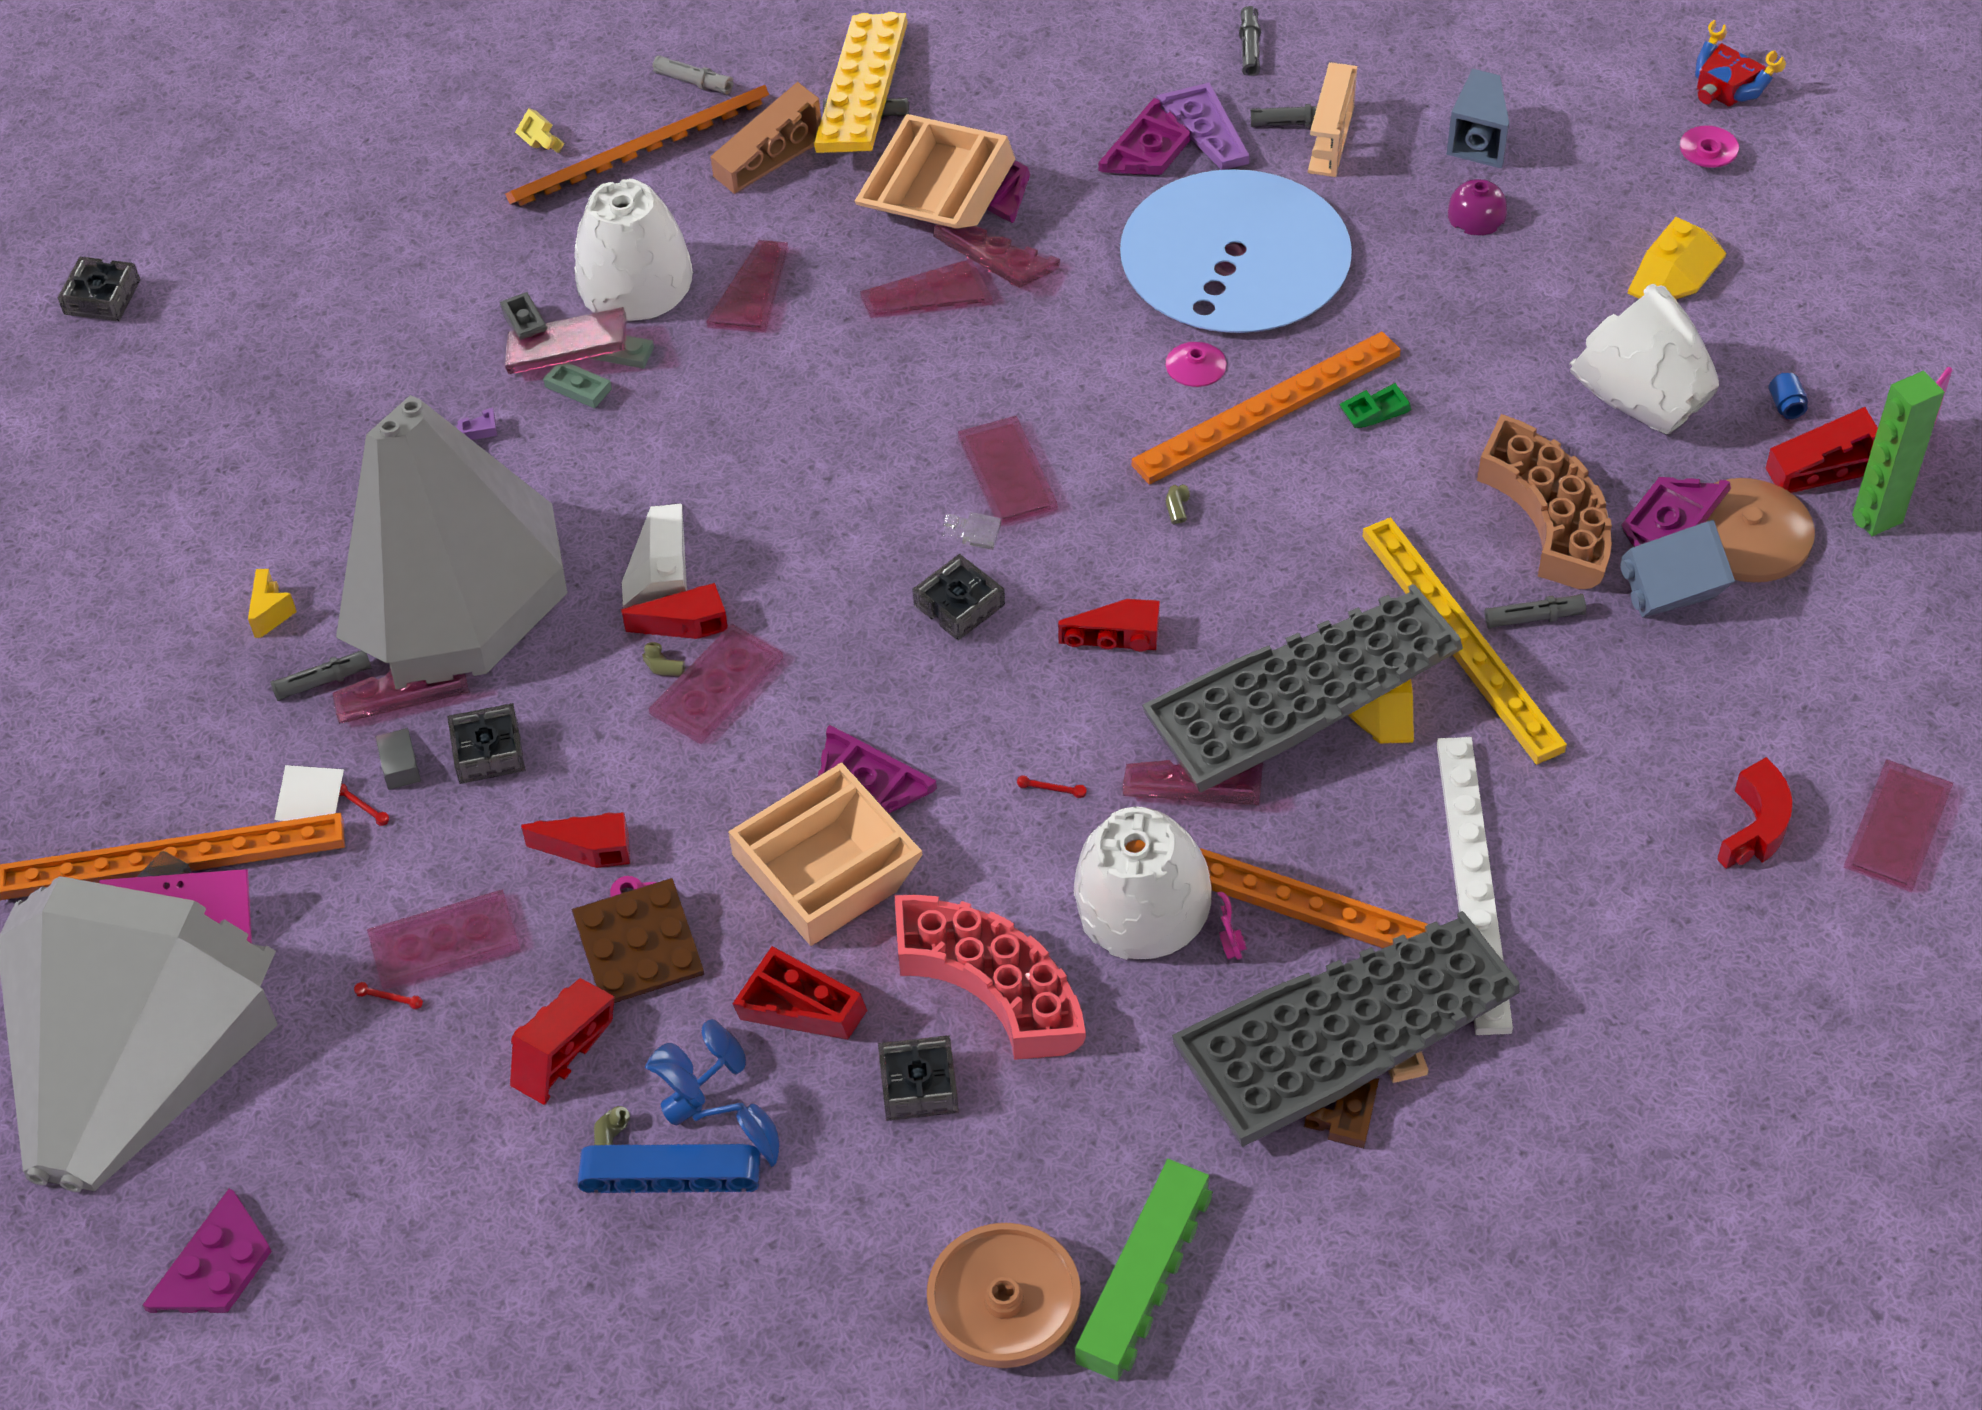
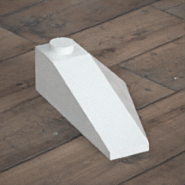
M682 504L650 507L622 580L623 609L635 604L687 591Z

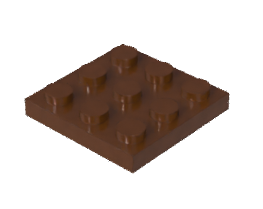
M673 878L571 909L595 985L615 996L614 1003L705 975Z

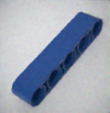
M748 1144L591 1145L581 1150L577 1187L586 1193H594V1190H598V1193H631V1190L634 1189L635 1193H668V1189H672V1193L705 1192V1189H709V1192H742V1189H746V1192H753L759 1187L761 1152L757 1147Z

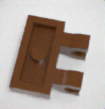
M1375 1078L1337 1100L1334 1110L1323 1107L1306 1115L1304 1127L1319 1131L1330 1130L1328 1140L1364 1149L1379 1079Z

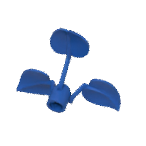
M714 1019L707 1020L703 1024V1040L707 1048L718 1060L698 1080L693 1074V1064L690 1058L676 1044H663L652 1053L645 1069L660 1076L676 1091L661 1102V1110L671 1124L677 1126L691 1116L695 1121H698L703 1117L738 1111L736 1117L742 1130L762 1153L771 1167L777 1163L779 1154L778 1132L771 1118L758 1105L752 1103L746 1107L743 1103H736L701 1110L702 1105L705 1103V1096L700 1090V1086L723 1065L735 1075L742 1072L745 1068L746 1057L743 1048L733 1034Z

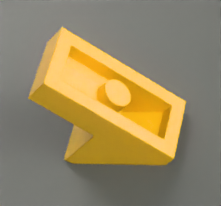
M256 569L248 615V621L254 637L261 638L297 612L292 595L290 593H279L278 583L272 580L269 569Z

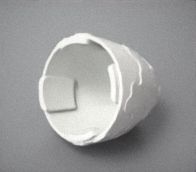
M621 180L617 184L608 182L596 188L588 199L583 218L577 230L574 255L576 266L574 269L578 295L581 296L585 306L593 313L596 312L615 320L634 321L652 319L674 308L689 291L693 274L689 252L677 222L659 196L648 185L638 180Z
M1648 285L1644 289V296L1633 303L1619 316L1613 314L1607 317L1587 337V348L1577 359H1573L1569 363L1572 365L1570 372L1586 388L1609 406L1619 409L1648 425L1650 428L1665 434H1670L1680 427L1692 413H1696L1719 388V380L1714 364L1696 327L1672 294L1662 285Z
M1129 807L1112 813L1109 818L1088 836L1076 868L1074 896L1084 932L1095 944L1098 943L1108 950L1111 955L1126 960L1128 958L1154 959L1172 954L1181 949L1200 932L1208 918L1211 906V882L1209 869L1200 848L1183 827L1160 811L1146 807ZM1141 840L1145 843L1144 849L1138 853H1131L1125 849L1127 843L1131 841Z

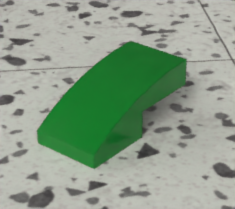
M1396 383L1373 395H1370L1365 390L1339 404L1354 428L1368 427L1412 410L1410 402Z

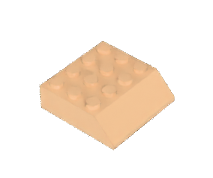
M906 114L855 199V203L859 206L957 229L978 225L1015 161V156L1008 137L1005 135Z
M842 762L728 831L734 858L810 946L896 893L922 856V850Z

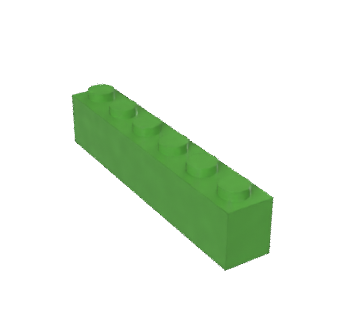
M1924 370L1891 384L1852 514L1855 523L1860 528H1864L1871 537L1903 523L1945 393Z
M1167 1159L1075 1347L1076 1364L1116 1381L1119 1380L1123 1370L1129 1372L1132 1369L1138 1350L1134 1348L1138 1338L1145 1339L1153 1322V1317L1149 1315L1154 1305L1160 1307L1166 1297L1168 1285L1165 1282L1169 1273L1175 1275L1179 1270L1183 1259V1253L1180 1250L1184 1242L1191 1243L1198 1227V1222L1195 1219L1198 1212H1206L1210 1204L1213 1191L1208 1190L1209 1174Z

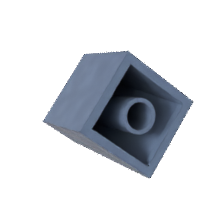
M1472 68L1451 112L1446 155L1502 169L1509 118L1501 77L1497 74Z
M1714 520L1630 548L1621 557L1620 566L1625 579L1629 580L1632 589V604L1636 610H1639L1642 618L1714 599L1735 582Z

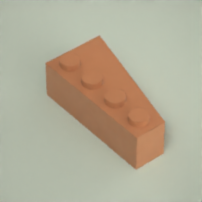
M797 81L710 156L713 177L735 194L813 147L821 122L819 98Z

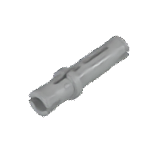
M660 55L654 59V73L692 83L702 90L712 89L726 95L733 88L732 77L712 72L711 68L694 67Z

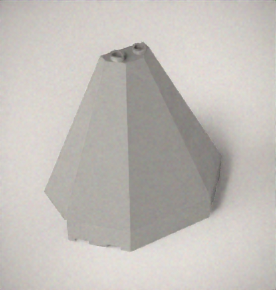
M410 395L366 434L336 638L385 663H389L396 689L407 688V683L426 680V684L453 680V675L472 672L473 676L487 674L568 593L553 506L551 502L426 403Z
M59 876L52 881L48 888L43 886L31 893L26 901L19 900L16 902L0 933V975L22 1167L26 1179L42 1186L46 1185L47 1182L60 1184L64 1189L71 1192H80L81 1189L96 1191L278 1026L264 990L260 987L276 951L267 945L251 944L246 940L249 935L248 933L225 919L220 924L204 915L207 908L196 901Z

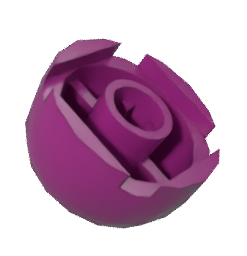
M1482 179L1469 180L1459 185L1451 195L1448 206V219L1452 226L1464 229L1466 234L1479 236L1492 234L1506 221L1507 199L1500 187L1493 182Z

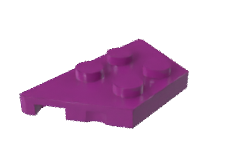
M1153 98L1098 162V171L1103 173L1162 175L1190 142V131L1183 124L1178 123L1177 118L1171 112L1166 113L1161 108V102L1157 98Z
M1016 160L1013 162L986 210L1010 223L1015 221L1030 177L1027 166Z
M1658 477L1622 523L1623 532L1632 546L1636 547L1704 523L1731 490L1730 482L1720 480L1719 484L1701 483L1700 479L1694 478L1677 480L1673 477Z
M831 725L827 727L826 743L824 750H822L821 769L818 771V776L842 762L888 814L933 793L937 789L936 780Z
M229 1188L145 1300L143 1303L145 1311L149 1313H157V1310H179L180 1313H196L200 1310H205L209 1313L229 1312L272 1252L234 1190Z

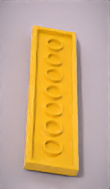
M887 12L885 14L861 13L852 15L815 138L814 146L816 153L873 150L908 24L906 13Z

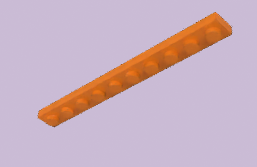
M766 85L757 87L511 190L505 194L510 204L518 201L520 206L536 200L534 197L536 193L544 190L545 195H549L562 189L560 186L562 182L570 180L572 185L586 179L585 173L593 169L599 174L613 168L611 162L621 158L622 163L638 157L636 151L646 148L647 152H651L663 147L662 140L669 137L675 142L689 136L687 130L693 127L701 131L714 125L712 119L719 116L725 121L738 115L736 109L746 106L747 110L763 104L761 99L769 95Z
M1381 331L1133 457L1132 467L1150 485L1400 357L1401 349Z
M340 812L0 864V900L29 896L43 886L48 888L52 881L59 876L100 883V880L170 875L345 848L344 819Z
M1141 840L1131 841L1127 843L1125 849L1131 853H1138L1144 849L1145 843ZM1200 848L1209 869L1212 891L1223 892L1227 896L1374 946L1386 948L1393 945V938L1403 934L1407 939L1425 932V926L1428 925L1427 923Z

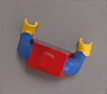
M1716 20L1711 21L1708 26L1710 39L1708 42H1704L1696 60L1695 76L1698 79L1697 90H1699V100L1707 105L1716 99L1727 106H1732L1739 101L1757 99L1773 79L1772 74L1779 73L1785 69L1786 62L1784 57L1782 56L1778 62L1773 63L1777 59L1778 54L1775 50L1769 52L1766 56L1768 64L1766 68V66L1723 43L1717 46V41H1721L1726 37V26L1724 24L1722 30L1716 33L1713 32L1716 27Z

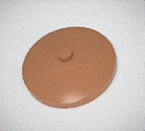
M1751 478L1726 479L1730 482L1731 490L1706 522L1711 520L1715 522L1734 579L1743 582H1768L1786 577L1799 569L1809 557L1815 538L1814 523L1804 504L1787 490L1766 481Z
M994 1223L974 1228L962 1234L941 1252L928 1278L927 1304L935 1331L944 1344L953 1352L978 1365L993 1368H1012L1038 1361L1053 1352L1064 1342L1072 1331L1079 1315L1081 1286L1078 1271L1071 1256L1050 1235L1027 1225Z

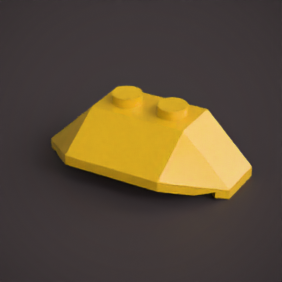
M1675 217L1647 250L1627 294L1640 299L1644 296V289L1650 284L1665 286L1675 299L1697 293L1725 259L1726 252L1711 232Z
M1411 679L1348 716L1362 729L1371 734L1372 738L1379 744L1413 743V689Z

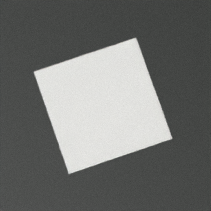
M285 765L275 820L288 821L336 813L344 769Z

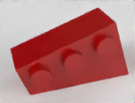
M1863 407L1770 448L1765 468L1773 483L1790 493L1864 477L1878 427L1866 407Z
M771 946L732 1003L740 1020L847 1040L867 1012L861 993Z
M579 978L569 988H564L548 1006L540 1008L534 1018L515 1030L511 1038L510 1086L545 1105L551 1098L548 1093L559 1077L565 1080L571 1073L567 1066L579 1052L586 1054L613 1021L615 996Z

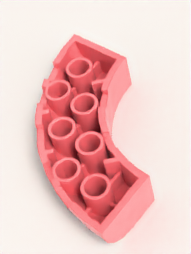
M895 895L900 976H920L943 980L977 996L988 1005L1003 1024L1012 1045L1014 1060L1064 1056L1076 1051L1083 1045L1086 1031L1077 996L1074 995L1062 968L1059 969L1055 962L1049 957V952L1031 935L1027 937L1024 933L1014 928V923L993 912L987 914L973 909L970 903L961 901L960 904L939 901L938 896Z

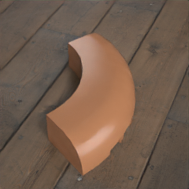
M1501 414L1480 457L1477 481L1508 495L1527 512L1534 522L1542 544L1538 577L1580 590L1597 586L1604 577L1612 545L1611 519L1608 517L1606 501L1598 485L1595 486L1589 478V471L1575 455L1570 457L1560 448L1561 444L1555 439L1549 441L1536 433L1537 428Z

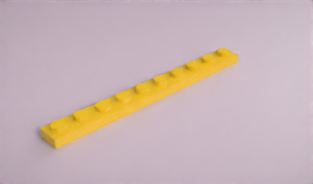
M1390 517L1363 528L1362 537L1403 591L1407 594L1410 592L1408 586L1416 585L1460 636L1463 649L1453 654L1454 658L1534 763L1538 765L1565 753L1567 746L1565 741L1394 520Z

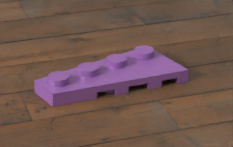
M1210 83L1156 95V98L1161 102V108L1166 113L1171 112L1177 118V122L1183 124L1190 131V139L1221 170L1249 164V154Z

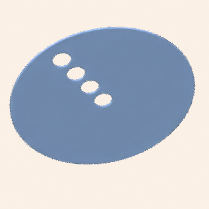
M1231 169L1190 175L1173 181L1148 196L1134 210L1124 227L1121 237L1120 254L1124 272L1132 287L1148 304L1159 312L1181 323L1205 330L1247 333L1283 327L1297 322L1322 308L1339 291L1347 277L1351 263V242L1341 217L1327 201L1314 191L1290 179L1274 174ZM1237 242L1243 244L1247 250L1241 256H1231L1226 253L1225 247L1230 243ZM1220 262H1230L1235 265L1236 271L1231 275L1223 276L1216 273L1214 267ZM1218 281L1224 284L1226 290L1220 295H1210L1204 291V286L1208 282ZM1199 301H1208L1215 306V310L1209 315H1199L1194 312L1193 306Z

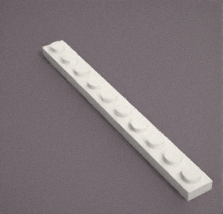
M1472 737L1438 738L1437 750L1459 912H1465L1503 960ZM1509 999L1474 1020L1475 1035L1512 1034L1513 1025Z

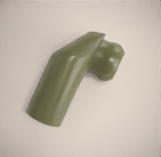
M1185 484L1180 486L1172 485L1169 487L1166 496V506L1173 525L1187 520L1182 501H1188L1190 493Z
M649 642L644 646L643 661L654 674L683 677L685 661L667 660L661 653L662 646L659 643Z
M616 1106L596 1121L594 1125V1145H613V1138L625 1129L630 1120V1113L627 1108Z

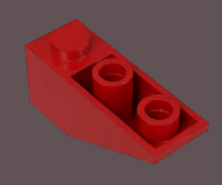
M715 583L698 586L691 590L621 609L625 631L630 633L700 639L728 630L726 611Z
M1124 599L1059 620V644H1067L1071 647H1079L1081 645L1099 646L1103 649L1127 648L1138 652L1146 650L1156 651L1160 620V601Z
M609 812L587 817L575 816L553 821L540 820L521 824L526 847L594 868L630 864L629 833L624 812Z

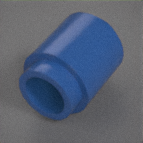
M1781 373L1775 376L1769 383L1768 389L1779 414L1783 415L1786 419L1801 417L1807 411L1808 398L1798 376L1793 373Z

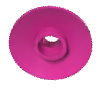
M1705 125L1686 131L1680 140V150L1683 156L1690 162L1702 167L1716 168L1734 161L1738 155L1739 144L1737 139L1727 130Z
M1187 342L1171 350L1166 358V370L1170 377L1180 384L1202 387L1213 384L1224 375L1226 358L1217 347L1211 344Z

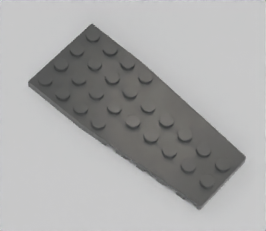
M1412 584L1408 586L1410 592L1405 595L1391 598L1388 594L1378 599L1379 606L1365 612H1361L1359 607L1348 611V619L1331 625L1329 620L1317 624L1318 631L1302 638L1300 633H1296L1285 638L1287 645L1272 650L1270 645L1232 660L1143 704L1142 707L1151 724L1201 793L1307 740L1312 735L1462 650L1460 636L1416 585Z
M1458 912L1456 920L1441 926L1438 925L1437 921L1425 926V932L1407 939L1404 934L1393 938V945L1376 952L1372 947L1359 952L1360 958L1343 964L1341 960L1326 965V972L1311 977L1308 972L1273 986L1172 1035L1173 1044L1242 1147L1341 1099L1520 993L1518 979L1465 912Z

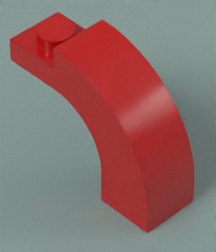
M1767 757L1739 773L1735 792L1749 805L1756 820L1751 825L1722 841L1717 860L1725 869L1736 863L1743 865L1753 855L1762 863L1765 862L1778 850L1785 837L1792 814V795L1786 779Z

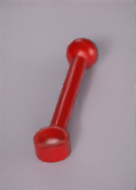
M1021 775L1017 779V785L1020 788L1031 786L1070 793L1076 798L1085 797L1087 791L1084 785L1068 787L1029 780L1025 775Z
M341 783L339 796H345L373 816L377 825L384 826L389 822V815L386 812H377L349 792L347 786Z
M359 982L354 986L355 994L360 997L371 995L409 1004L412 1009H419L423 1005V1000L419 996L410 998L372 989L365 982Z

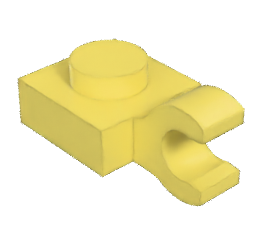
M528 108L515 133L534 148H539L542 145L547 150L552 148L556 153H559L564 145L559 138L549 133L552 124L536 110Z

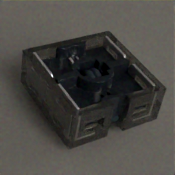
M79 256L57 298L64 315L120 321L140 282V277L135 263L113 260L111 263H103L102 259Z
M960 553L912 589L914 606L931 620L937 617L940 627L958 641L1005 605L1004 588Z
M514 703L447 716L454 767L459 784L526 771Z
M950 1035L878 1043L886 1121L959 1113Z

